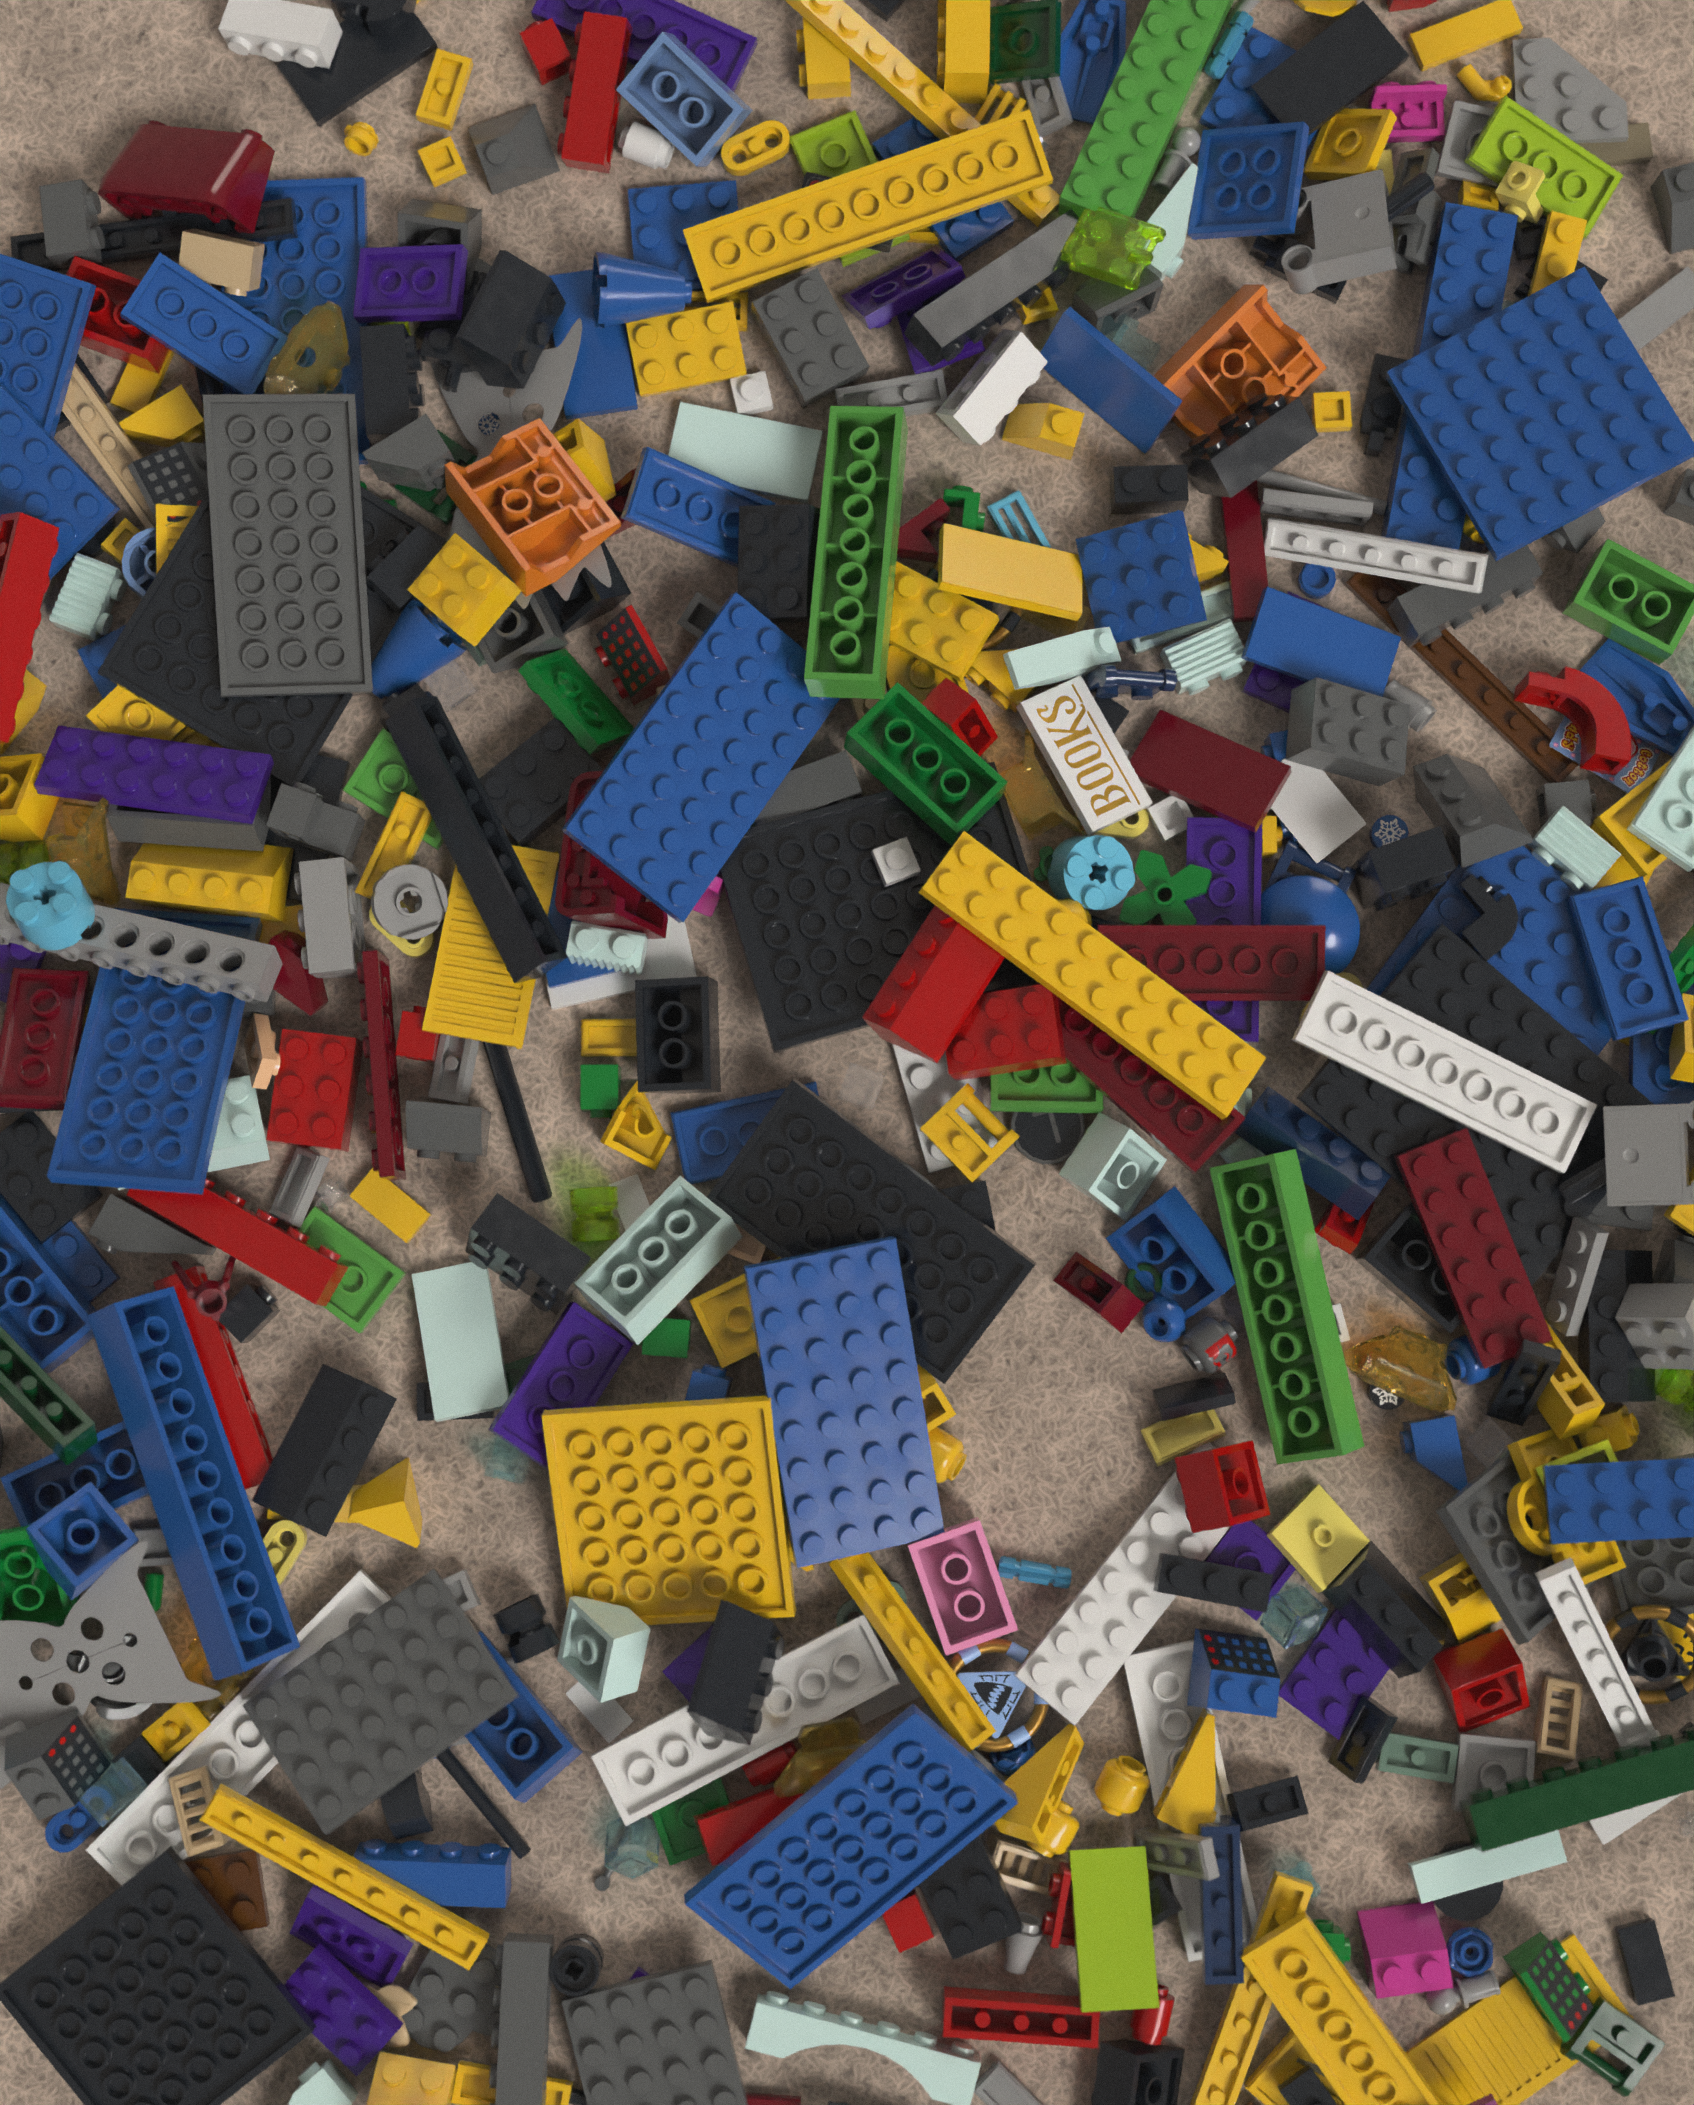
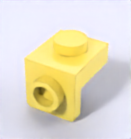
M1518 161L1511 163L1495 191L1504 209L1503 213L1518 215L1517 222L1526 220L1537 224L1544 212L1536 196V192L1545 178L1543 170Z

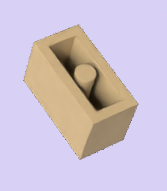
M199 229L182 231L179 265L210 286L212 284L225 286L224 292L228 294L247 296V291L260 288L265 244Z

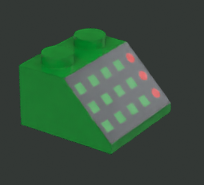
M1539 1932L1503 1956V1958L1545 2023L1565 2043L1572 2038L1593 2008V2005L1586 1996L1591 1990L1579 1972L1576 1971L1572 1974L1564 1963L1569 1959V1956L1556 1938L1550 1941L1543 1933Z

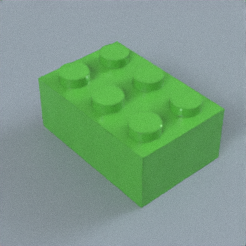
M1607 538L1595 551L1562 613L1660 665L1673 654L1694 615V584Z

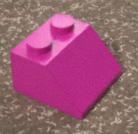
M1433 1901L1423 1904L1414 1902L1357 1911L1368 1987L1376 1999L1453 1988L1447 1946Z

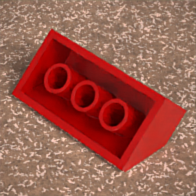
M935 905L862 1018L881 1039L938 1063L1005 957Z

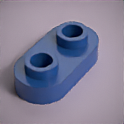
M93 1785L74 1807L57 1813L48 1822L45 1829V1838L48 1845L53 1850L61 1853L70 1852L80 1846L113 1815L116 1800L111 1790L102 1785ZM92 1798L101 1800L102 1809L100 1811L92 1808ZM64 1824H69L73 1827L74 1833L72 1837H67L63 1834L62 1827Z

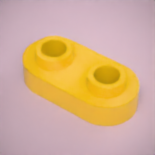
M768 120L729 138L721 149L723 167L734 176H745L783 158L790 147L788 129L781 122ZM769 139L778 141V145L773 148L768 147L765 143ZM738 154L746 157L742 163L735 162L733 158Z

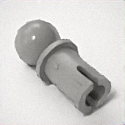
M1185 127L1179 129L1173 136L1172 145L1174 149H1167L1164 153L1165 160L1152 182V186H1155L1154 189L1164 195L1170 193L1184 170L1188 169L1191 165V161L1187 156L1194 155L1200 147L1199 133L1193 128Z
M1491 1969L1488 1972L1463 1980L1455 1977L1454 1982L1456 1986L1449 1989L1428 1991L1426 2002L1434 2013L1445 2015L1452 2012L1457 2002L1461 2001L1463 2007L1468 2008L1469 2003L1489 1996L1499 1995L1501 1991L1497 1978Z

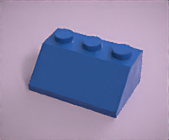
M1175 1186L1106 1237L1127 1267L1137 1272L1135 1277L1147 1292L1151 1291L1154 1294L1153 1300L1157 1297L1175 1300L1183 1309L1187 1319L1222 1296L1235 1284L1229 1255ZM1137 1264H1151L1159 1270L1163 1282L1160 1292L1154 1290L1155 1279L1153 1275L1148 1271H1140Z

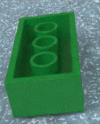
M898 682L885 694L884 699H880L846 734L844 749L951 846H953L963 831L967 832L1002 797L1008 783Z

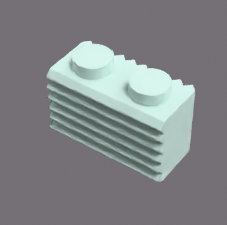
M76 553L49 620L60 629L92 641L98 640L101 634L106 635L113 622V616L110 614L115 601H121L126 592L127 582L124 581L123 573L114 566Z
M1231 619L1163 648L1160 653L1165 668L1176 671L1177 683L1175 689L1178 694L1188 691L1189 695L1197 694L1210 686L1208 681L1219 676L1222 677L1223 681L1233 678L1243 672L1242 666L1247 662V660L1241 658L1244 646Z
M1565 806L1560 807L1553 813L1532 838V843L1528 844L1530 848L1534 849L1532 855L1547 867L1552 865L1563 873L1561 880L1575 891H1579L1581 887L1586 891L1592 889L1621 856L1619 851Z
M572 921L566 955L571 964L577 962L580 966L584 963L586 967L591 964L593 968L599 966L603 969L606 967L608 971L613 968L615 972L621 969L623 973L628 971L631 975L635 972L639 976L643 972L648 939L645 933Z

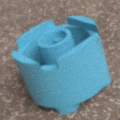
M1072 836L1061 842L1051 856L1053 859L1051 867L1048 869V882L1052 892L1059 900L1070 898L1081 903L1083 908L1087 910H1105L1122 901L1128 891L1134 886L1135 874L1131 857L1125 847L1111 836Z
M66 862L38 863L12 874L7 891L6 904L21 933L29 942L31 941L45 950H60L68 948L82 939L81 934L87 926L91 927L94 922L95 908L79 876Z

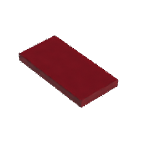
M1161 709L1129 760L1141 782L1254 833L1259 829L1292 773L1291 766Z
M13 968L0 1035V1107L64 1110L77 1059L91 978L88 971Z

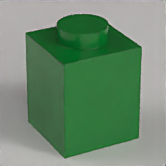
M618 1064L581 1065L580 1110L590 1112L591 1119H611L612 1112H615L621 1103V1067Z
M664 1318L636 1346H642V1355L688 1358L692 1320Z

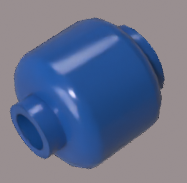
M1467 1335L1452 1340L1444 1355L1445 1367L1450 1376L1466 1385H1473L1492 1378L1499 1373L1501 1368V1362L1486 1369L1480 1368Z

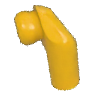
M1471 64L1465 66L1457 74V78L1477 101L1499 102L1502 97L1507 96V93L1512 88L1510 79L1504 75H1500L1494 80H1483Z

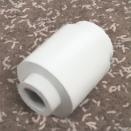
M636 121L633 122L631 127H624L619 139V147L623 149V157L653 169L658 167L666 169L675 148L659 130Z

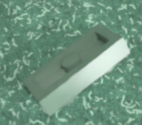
M1390 1732L1376 1759L1375 1768L1378 1771L1454 1783L1459 1745L1454 1742Z

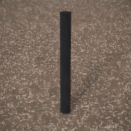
M448 1748L436 1756L506 1844L511 1847L515 1855L519 1859L527 1855L531 1848L452 1751Z

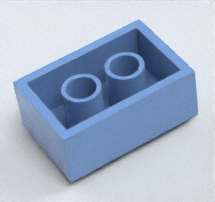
M661 32L616 89L696 167H707L721 150L725 141L735 133L753 111L673 34Z

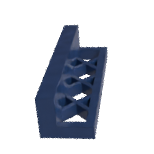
M1219 1815L1220 1823H1198L1199 1836L1212 1838L1219 1877L1209 1881L1200 1879L1202 1978L1205 1985L1244 1983V1963L1241 1959L1243 1954L1240 1825L1231 1815Z

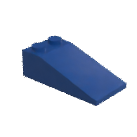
M483 1631L478 1632L520 1696L465 1735V1737L514 1800L526 1803L582 1754L583 1751Z

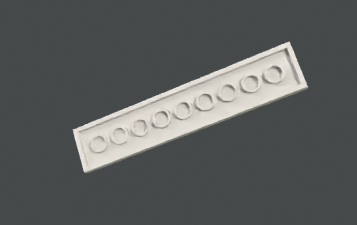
M361 1569L296 1635L300 1647L274 1658L210 1723L211 1725L199 1734L86 1851L120 1885H123L170 1846L184 1860L187 1857L168 1779L207 1765L215 1792L222 1783L241 1795L246 1796L276 1766L278 1760L244 1709L243 1704L392 1598ZM201 1781L181 1788L183 1794L202 1788ZM203 1796L186 1802L187 1808L206 1803ZM202 1814L191 1817L192 1824L201 1822ZM212 1828L195 1833L197 1840L206 1837L212 1831Z

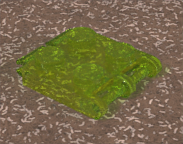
M1098 207L1096 211L1084 209L1074 226L1075 231L1070 234L1061 250L1062 255L1060 258L1070 263V270L1130 290H1137L1141 283L1139 277L1145 266L1151 264L1154 258L1152 253L1157 243L1164 240L1166 231L1162 227L1102 207Z

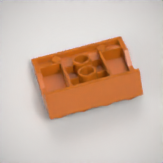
M1243 285L1153 375L1182 400L1171 420L1192 440L1203 434L1209 435L1218 429L1217 424L1220 420L1228 415L1242 412L1247 408L1246 403L1258 394H1282L1283 396L1298 397L1327 368L1304 337L1284 324L1267 302L1268 290L1264 285Z
M540 418L503 435L491 454L466 467L451 461L445 464L447 494L525 597L558 581L621 527V521Z

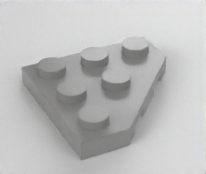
M1535 38L1512 41L1513 97L1516 103L1577 144L1627 141L1628 120L1626 101L1552 39Z

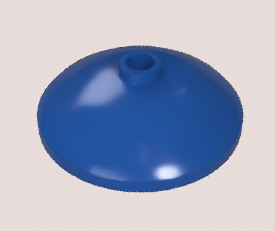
M1297 875L1279 880L1261 894V925H1326L1325 971L1338 974L1348 966L1359 944L1360 922L1353 902L1340 887L1321 877Z

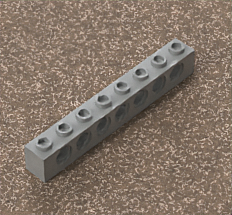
M0 883V944L8 945L10 942L22 945L36 953H42L43 951L57 953L59 956L70 961L83 959L105 969H112L113 967L125 969L139 977H147L148 975L160 977L173 985L186 983L197 986L208 993L215 994L218 991L229 993L246 1002H251L253 999L267 1002L283 965L274 945L94 904V922L91 927L87 926L81 934L82 939L68 948L45 950L37 944L29 942L23 936L7 908L6 896L10 885ZM168 951L166 954L160 955L162 952ZM205 958L203 961L194 964L197 960ZM239 967L237 970L229 972L232 968Z

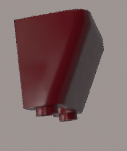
M151 120L148 121V124L139 125L104 173L100 181L98 195L129 220L151 216L153 209L204 214L213 223H220V219H230L236 223L234 229L237 232L254 234L275 151L262 140L263 136L253 130L242 129L241 133L174 127Z
M604 770L585 772L574 779L569 790L565 824ZM564 833L555 896V906L558 912L570 919L584 923L645 933L647 939L666 938L667 913L653 902H646V897Z

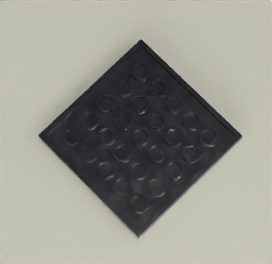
M172 1846L167 1848L0 1982L1 2003L84 2105H221L310 2035L317 2026Z

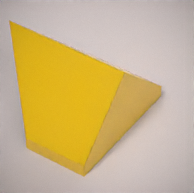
M636 1081L617 1107L600 1142L656 1170L672 1137L665 1133L645 1093L638 1092V1082Z
M408 1457L354 1491L351 1496L348 1519L417 1548L421 1540L423 1519Z

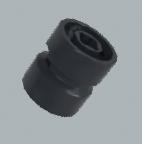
M538 1593L493 1614L501 1634L508 1635L510 1638L506 1645L515 1664L532 1658L560 1643L552 1623L544 1622L543 1620L547 1612Z
M587 1934L570 1935L559 1944L550 1964V1978L559 1992L568 1996H580L588 1993L595 1986L604 1964V1953L601 1945L595 1938Z

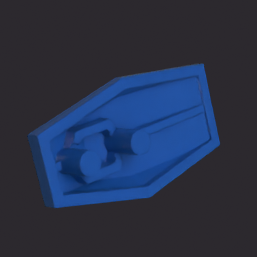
M1080 0L1061 34L1060 81L1072 119L1075 121L1094 124L1126 54V1Z
M1608 639L1579 671L1600 682L1615 697L1624 711L1632 735L1673 757L1694 725V708L1669 672L1615 641Z

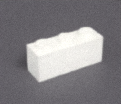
M229 0L218 28L229 49L237 54L259 55L277 62L281 60L297 62L309 68L315 66L330 68L343 32L332 9L283 0Z
M1003 329L937 410L936 414L962 442L981 446L994 435L995 427L1003 417L1016 408L1019 397L1027 387L1032 386L1039 379L1040 371L1048 361L1021 331Z

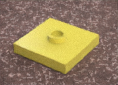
M1319 1484L1314 1486L1266 1535L1317 1593L1324 1591L1370 1542Z

